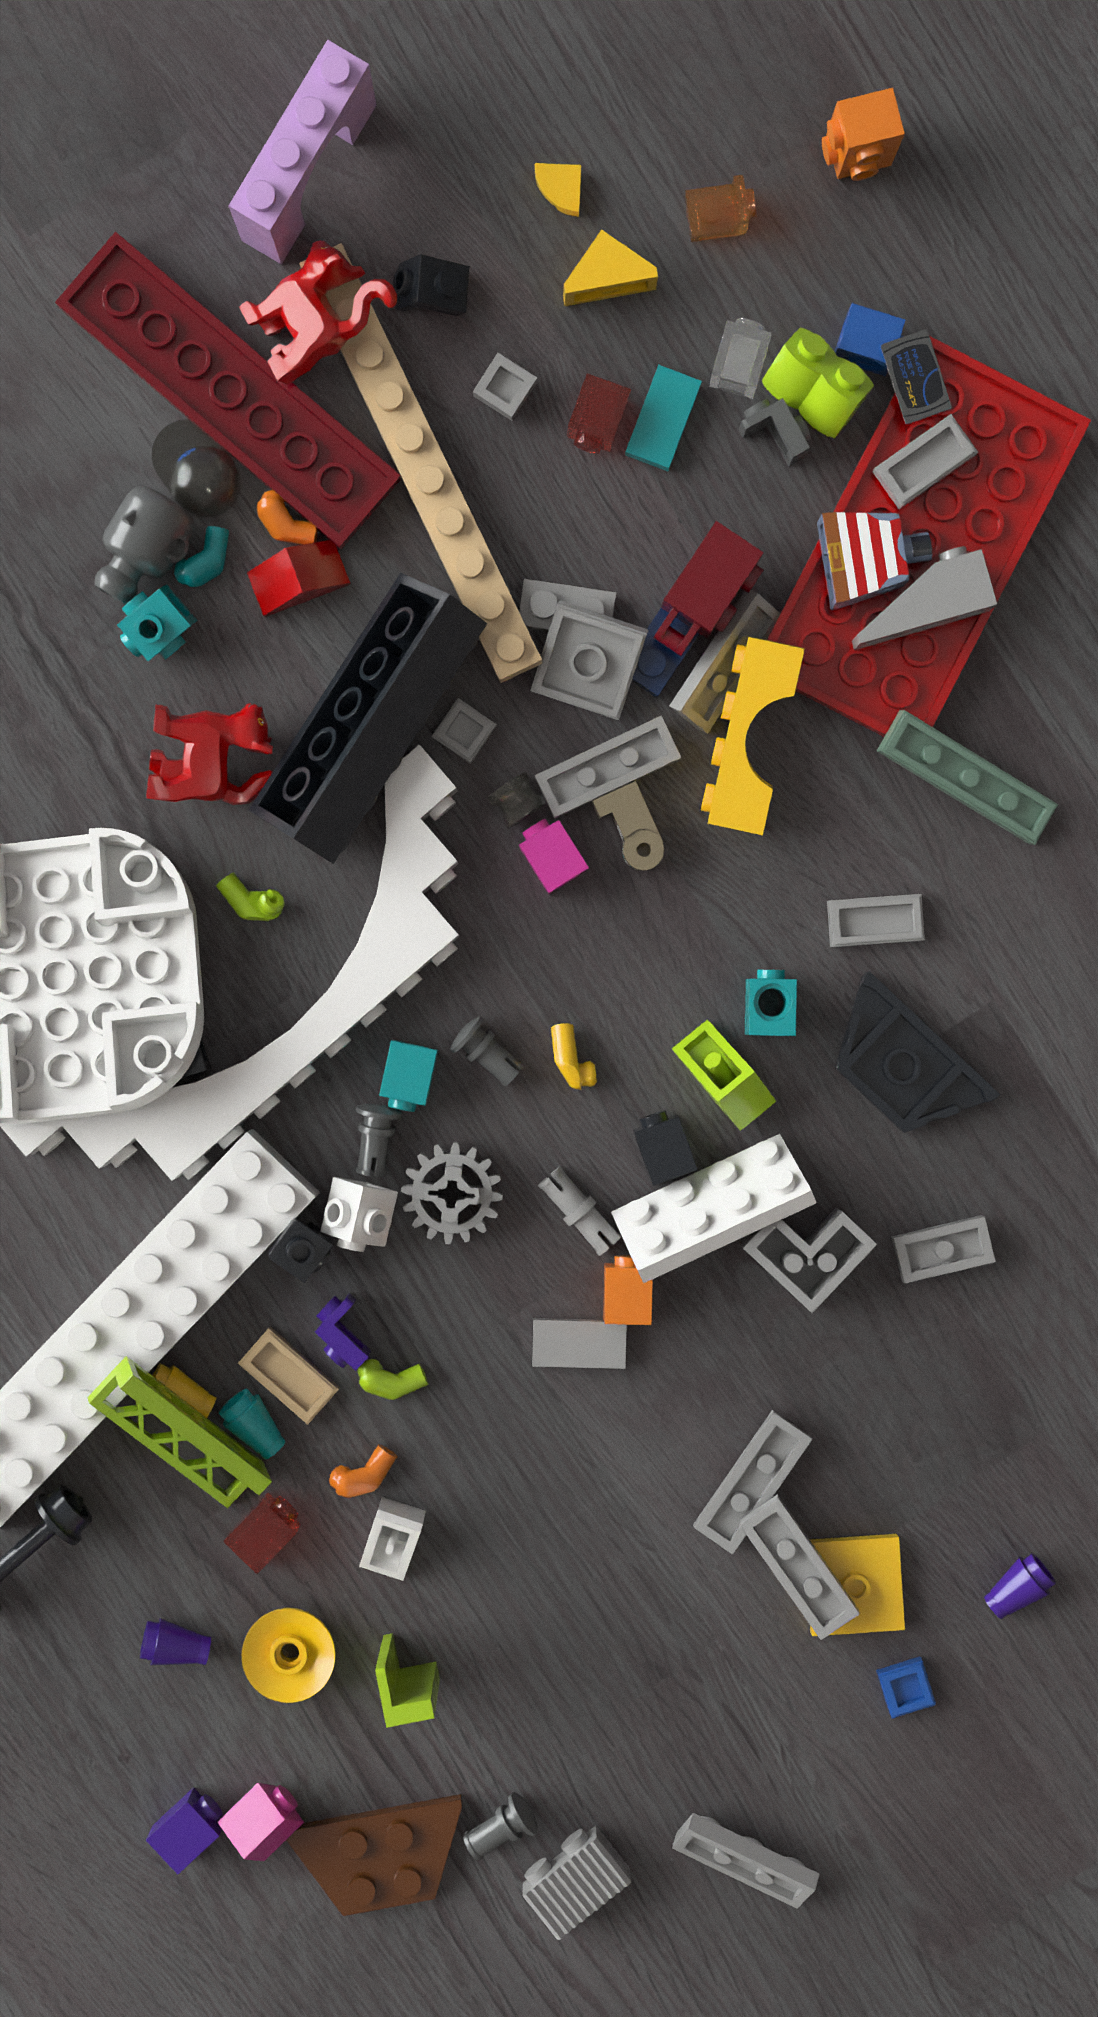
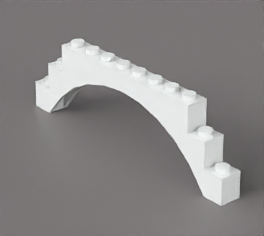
M420 745L406 755L399 767L390 775L385 783L386 844L377 894L361 936L328 991L289 1031L246 1061L198 1082L172 1087L153 1102L133 1110L23 1124L0 1123V1127L25 1156L36 1154L38 1151L43 1156L50 1153L65 1140L64 1135L61 1133L65 1129L99 1169L110 1163L115 1168L122 1165L137 1151L133 1145L137 1140L171 1181L179 1178L182 1174L187 1180H190L209 1163L208 1159L204 1156L217 1144L223 1150L230 1146L245 1132L240 1124L253 1113L259 1119L266 1115L280 1102L275 1094L288 1083L294 1088L301 1085L316 1071L311 1063L324 1052L330 1058L336 1055L351 1041L346 1033L359 1022L367 1028L387 1010L382 1003L395 991L403 997L422 980L417 972L430 961L438 967L458 949L453 943L459 937L458 933L427 899L424 893L431 888L437 894L457 877L452 869L459 863L423 822L428 816H431L436 821L455 805L456 802L452 799V796L458 792L456 786Z

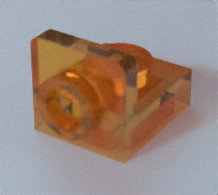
M743 175L733 176L732 184L685 190L684 198L691 242L744 235L747 232L749 218L756 217L753 188L745 189Z

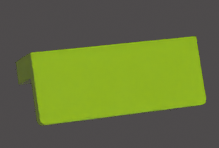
M393 1633L383 1635L375 1672L386 1728L434 1719L440 1682L437 1662L400 1669Z

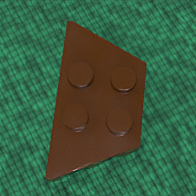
M458 1794L306 1822L288 1837L286 1841L343 1916L434 1900L462 1809V1795Z

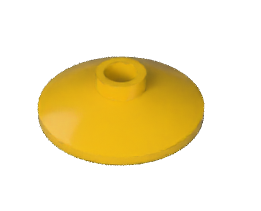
M281 1608L263 1615L252 1625L243 1642L241 1656L244 1673L250 1684L260 1694L274 1701L294 1703L312 1697L325 1686L334 1669L336 1652L332 1635L319 1618L301 1609ZM285 1644H294L298 1648L299 1654L294 1658H288L282 1653V1647Z

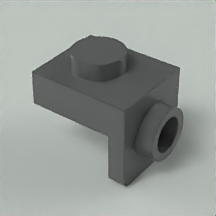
M783 398L773 404H770L769 400L765 399L744 412L746 418L741 421L738 430L742 438H746L767 426L788 466L806 457L810 449L808 442L812 440L811 434L801 416L793 417Z

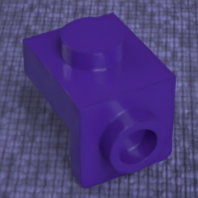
M349 1293L343 1301L334 1296L316 1315L322 1323L317 1327L315 1333L327 1344L324 1351L337 1365L344 1368L349 1364L356 1371L369 1357L371 1350L339 1321L356 1301V1298Z

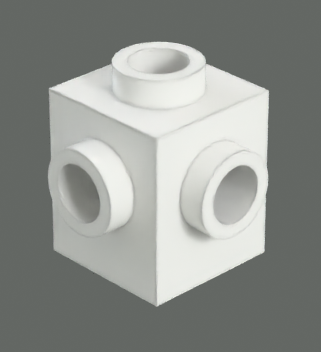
M333 1177L320 1232L337 1237V1246L353 1251L364 1252L366 1244L385 1247L398 1192L369 1182Z

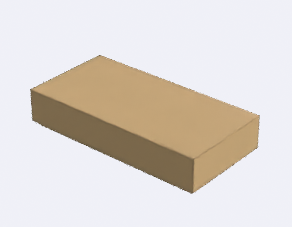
M272 1327L266 1330L238 1362L242 1368L307 1425L340 1388Z

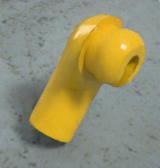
M563 1023L552 1026L551 1036L554 1061L569 1086L577 1090H581L582 1086H594L597 1083L595 1064L591 1061L578 1064L574 1025Z

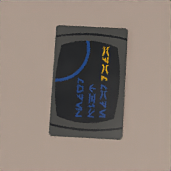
M927 329L881 345L906 424L952 408Z

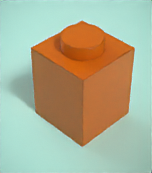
M615 1255V1263H604V1324L652 1325L653 1279L643 1283L631 1255Z

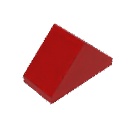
M331 540L286 547L247 572L264 617L351 584L338 549Z

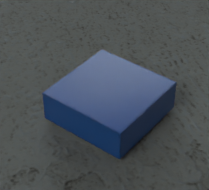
M920 1656L876 1670L892 1719L936 1705Z

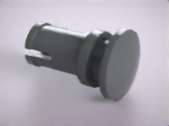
M479 1015L460 1030L451 1045L450 1051L456 1053L462 1048L467 1052L466 1059L470 1062L476 1060L505 1087L518 1075L524 1064L493 1039L495 1034L492 1031L487 1030L485 1032L480 1028L484 1018Z
M383 1104L357 1105L356 1112L365 1117L364 1122H359L358 1131L362 1133L356 1173L370 1176L371 1170L374 1172V1177H384L386 1174L385 1166L389 1138L395 1135L396 1129L391 1125L392 1120L401 1119L403 1112Z
M516 1792L509 1794L508 1807L506 1805L499 1806L495 1810L496 1815L463 1834L464 1843L474 1859L481 1860L486 1854L509 1840L513 1842L518 1841L522 1838L523 1831L529 1836L538 1834V1824L535 1816L521 1795Z

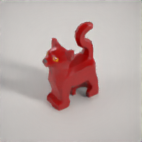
M320 240L312 244L303 268L283 278L264 301L258 305L246 301L239 308L247 323L251 326L259 324L267 336L276 335L285 327L293 336L294 340L287 346L278 344L270 350L272 357L267 361L276 379L288 385L310 371L318 360L337 354L350 338L357 336L365 328L370 314V304L374 298H380L388 308H393L397 304V293L393 285L385 279H373L363 284L354 296L352 316L342 321L331 307L326 293L362 277L365 271L361 266H352L338 249Z
M248 703L242 710L230 715L205 710L178 716L172 715L167 706L156 704L153 731L184 742L183 758L171 759L167 758L163 750H151L149 770L155 774L148 775L146 799L171 802L190 799L204 801L222 800L232 805L249 804L258 796L273 771L268 770L256 773L241 787H237L229 782L227 757L229 746L232 744L250 752L272 754L273 746L269 744L272 737L268 736V722L265 719L262 706Z

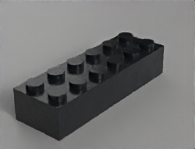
M400 573L249 808V811L334 864L340 853L348 847L351 836L365 814L374 806L379 792L390 775L401 764L402 757L411 742L426 725L428 716L442 694L451 686L454 675L466 656L476 647L479 636L488 623L449 593Z

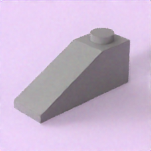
M962 546L939 554V562L933 564L852 640L854 650L989 612L997 605L982 549L968 553L966 546Z

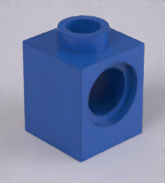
M851 303L835 353L837 357L846 359L863 370L886 376L888 368L881 345L904 337L901 333L906 320Z

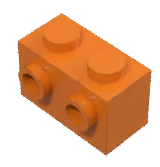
M889 88L837 101L832 118L827 121L826 136L822 137V149L826 164L828 166L834 164L837 179L851 176L853 181L864 180L876 175L879 172L878 169L892 165L905 135L894 89Z

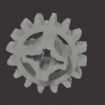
M459 1142L453 1143L449 1153H444L441 1145L436 1144L434 1145L435 1157L430 1159L421 1152L417 1156L419 1163L422 1165L421 1169L408 1167L405 1173L414 1179L413 1184L401 1187L402 1193L412 1195V1201L406 1203L403 1206L404 1212L416 1210L418 1216L415 1218L412 1226L417 1228L424 1223L428 1225V1239L431 1240L439 1231L444 1233L445 1244H451L454 1233H460L461 1238L466 1243L470 1241L471 1228L475 1227L481 1233L487 1231V1227L482 1220L485 1216L497 1218L498 1212L490 1206L491 1201H500L503 1198V1193L492 1190V1185L498 1183L501 1177L500 1174L488 1175L486 1172L492 1163L490 1158L484 1159L480 1163L475 1160L477 1154L476 1147L473 1146L465 1155L460 1153ZM446 1162L445 1174L436 1182L423 1181L425 1175L433 1167ZM463 1164L469 1166L477 1173L483 1186L473 1185L462 1174ZM453 1180L457 1181V1188L459 1190L474 1195L466 1194L465 1197H458L456 1204L450 1205L447 1204V1196L431 1191L445 1189L449 1181ZM422 1200L433 1201L442 1212L441 1221L428 1213ZM469 1204H482L473 1217L458 1223L459 1212Z

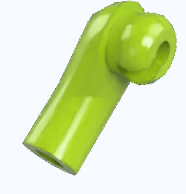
M234 872L216 885L237 915L244 920L270 921L282 913L284 898L280 892L274 889L248 891Z
M368 1359L357 1370L360 1377L359 1384L365 1392L388 1400L398 1399L429 1385L420 1363L394 1374L383 1370L378 1360Z

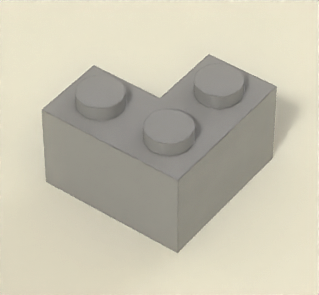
M835 1208L805 1241L781 1219L745 1236L739 1242L748 1254L811 1313L821 1305L877 1245L838 1208Z

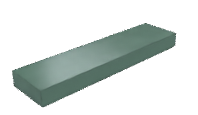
M899 710L877 749V752L1030 845H1036L1058 806L1057 803L905 710Z

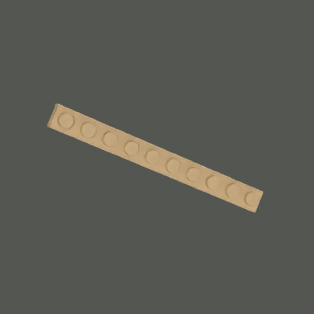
M342 243L334 246L333 248L338 249L351 264ZM306 260L299 263L301 269L303 268V265ZM359 278L326 293L331 307L342 321L352 316L354 296L362 286ZM370 304L367 325L357 336L350 338L340 351L461 603L488 623L479 636V640L499 682L502 683L542 664V658Z

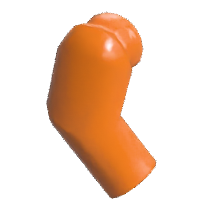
M269 490L262 494L261 500L257 503V514L271 537L277 541L301 545L317 541V528L310 522L294 520L285 507V501L275 491Z
M378 1444L364 1467L353 1470L343 1465L336 1467L329 1477L330 1486L336 1489V1493L339 1496L345 1498L374 1492L380 1486L398 1456L387 1447Z

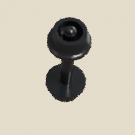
M60 1485L50 1494L41 1493L34 1499L35 1506L43 1521L0 1558V1582L55 1534L70 1545L75 1546L81 1541V1532L92 1521V1515L83 1503V1497L77 1496L68 1487Z

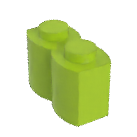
M801 327L784 344L762 379L763 385L776 399L781 400L783 398L787 406L798 409L802 417L814 429L831 438H836L850 422L874 387L870 378L858 365L837 357L834 350L820 335Z

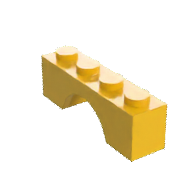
M748 636L746 646L737 644L731 670L733 673L740 674L737 691L726 692L721 719L730 720L726 739L716 738L711 765L720 766L716 785L706 784L701 811L710 812L707 824L763 835L773 786L761 778L750 764L745 746L746 734L753 718L762 708L778 699L794 696L804 648Z

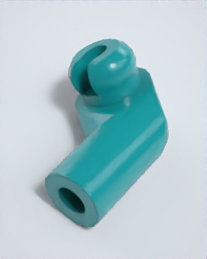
M207 526L203 551L187 560L182 559L177 562L174 568L176 580L180 584L188 585L189 587H199L219 576L225 565L230 531L221 527Z

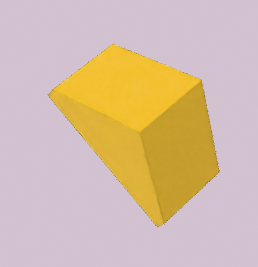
M601 229L564 283L565 306L656 290L658 281L657 267Z

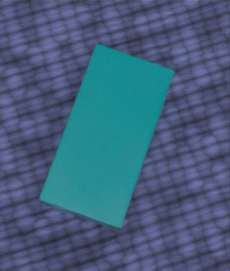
M658 364L625 455L669 471L702 381Z

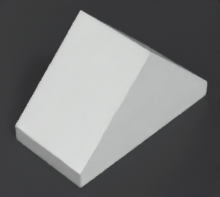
M382 1497L359 1567L403 1581L423 1526L426 1511Z

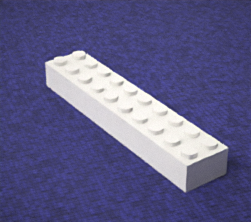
M254 1129L247 1131L0 1390V1528L106 1418L104 1414L89 1404L87 1397L124 1357H129L149 1373L279 1237L291 1220L296 1219L320 1194L310 1182ZM118 1385L105 1400L116 1407L127 1394Z

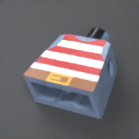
M828 512L822 513L817 521L831 610L840 609L899 589L909 581L907 564L932 560V545L929 533L923 532L903 536L899 514Z

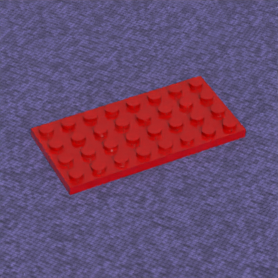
M931 336L930 340L952 408L906 424L896 393H894L833 512L899 514L903 536L923 532L929 533L932 545V560L907 564L909 581L899 589L840 609L831 610L819 539L767 639L804 648L796 692L883 737L888 732L899 710H905L931 727L934 726L994 608L986 613L854 650L852 640L933 564L939 562V554L954 548L966 546L968 553L982 549L995 598L998 602L1091 422V419ZM952 414L978 453L899 510L873 474V469Z

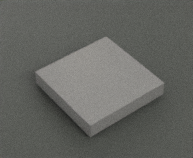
M559 600L541 655L542 664L538 665L530 691L619 720L648 629Z

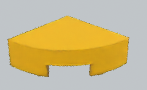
M535 163L536 183L544 197L560 212L579 217L581 165Z

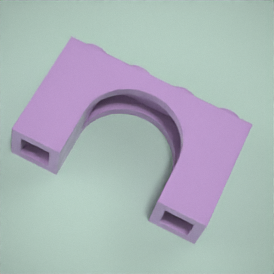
M329 40L326 41L229 204V209L241 240L281 265L305 226L301 212V200L311 172L323 150L334 135L353 145L376 107L369 64Z

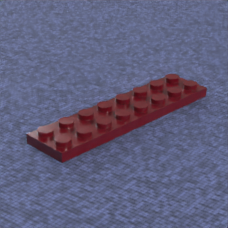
M116 231L55 301V304L61 311L269 489L275 491L290 507L313 524L318 531L331 540L339 549H343L402 480L400 474L291 382L286 385L278 381L268 362Z

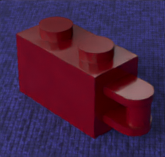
M716 521L664 598L661 608L669 614L656 632L654 639L673 650L679 656H682L697 632L707 639L714 628L723 632L738 610L731 603L740 589L749 594L763 573L764 569L757 564L764 552ZM675 618L691 627L686 636L671 627Z

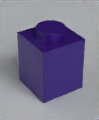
M193 1787L153 1824L146 1841L178 1875L220 1836L222 1828L218 1821L223 1816L222 1810L213 1798L207 1794L201 1796Z

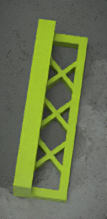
M127 1356L87 1397L90 1405L226 1508H229L247 1487L260 1495L272 1482L262 1460ZM119 1385L123 1392L136 1401V1405L115 1407L105 1399ZM143 1415H155L171 1428V1432L150 1434L144 1429ZM130 1416H136V1417H137V1423L134 1422V1421H133L132 1419H130L129 1417H130ZM178 1441H189L205 1454V1458L184 1460L179 1456ZM171 1442V1449L163 1443ZM213 1467H222L236 1477L226 1490L213 1482ZM198 1469H205V1475Z

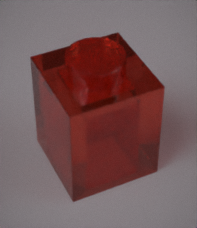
M587 373L568 424L567 437L574 439L573 445L593 454H599L601 449L611 452L630 400L631 389Z
M267 1492L228 1532L223 1542L258 1574L297 1534L301 1525L296 1520L299 1515L286 1499L281 1496L274 1499Z

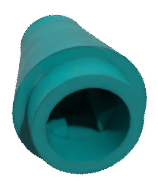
M244 1389L228 1400L219 1411V1415L224 1419L222 1425L256 1453H259L264 1460L272 1457L284 1446L286 1441L281 1436L259 1394L252 1395L248 1389Z

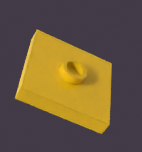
M897 1534L810 1539L858 1607L860 1613L830 1635L905 1630L900 1545ZM810 1626L811 1635L818 1636Z

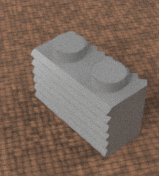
M596 1825L586 1833L583 1829L572 1833L562 1843L561 1848L563 1851L550 1862L546 1858L538 1860L524 1875L526 1881L523 1882V1897L557 1940L562 1939L572 1928L577 1927L580 1922L591 1916L594 1911L606 1904L609 1899L613 1898L631 1883L629 1866Z

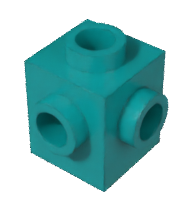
M166 584L150 597L142 591L122 608L127 616L117 626L123 632L120 635L121 641L133 655L138 658L143 655L147 661H150L160 654L166 660L186 643L181 634L198 620ZM150 620L156 623L158 631L152 628Z

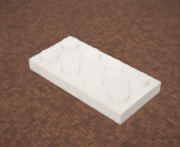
M778 1134L638 1200H634L611 1213L643 1283L812 1206L816 1204V1200L784 1140Z

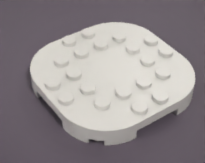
M89 828V834L0 844V1123L23 1124L119 1113L153 1102L170 1090L188 1070L197 1053L203 1033L204 1005L197 916L193 897L186 881L161 851L149 844L145 839L117 829Z

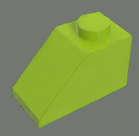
M708 1019L672 1048L682 1063L740 1131L776 1102L755 1071Z

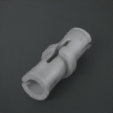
M559 1166L550 1175L561 1186L562 1190L560 1191L547 1177L538 1184V1187L543 1189L566 1215L563 1218L568 1226L573 1224L596 1250L598 1256H600L609 1247L598 1235V1231L613 1245L621 1238V1235L594 1207L596 1201L591 1195L586 1198L563 1171V1168Z

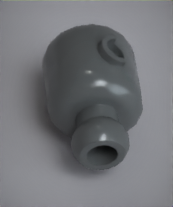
M147 486L133 488L126 495L103 533V544L114 557L109 565L102 567L97 572L95 586L110 597L126 605L137 595V583L142 575L153 579L161 578L169 572L175 562H179L184 558L193 532L194 521L192 516L173 500Z

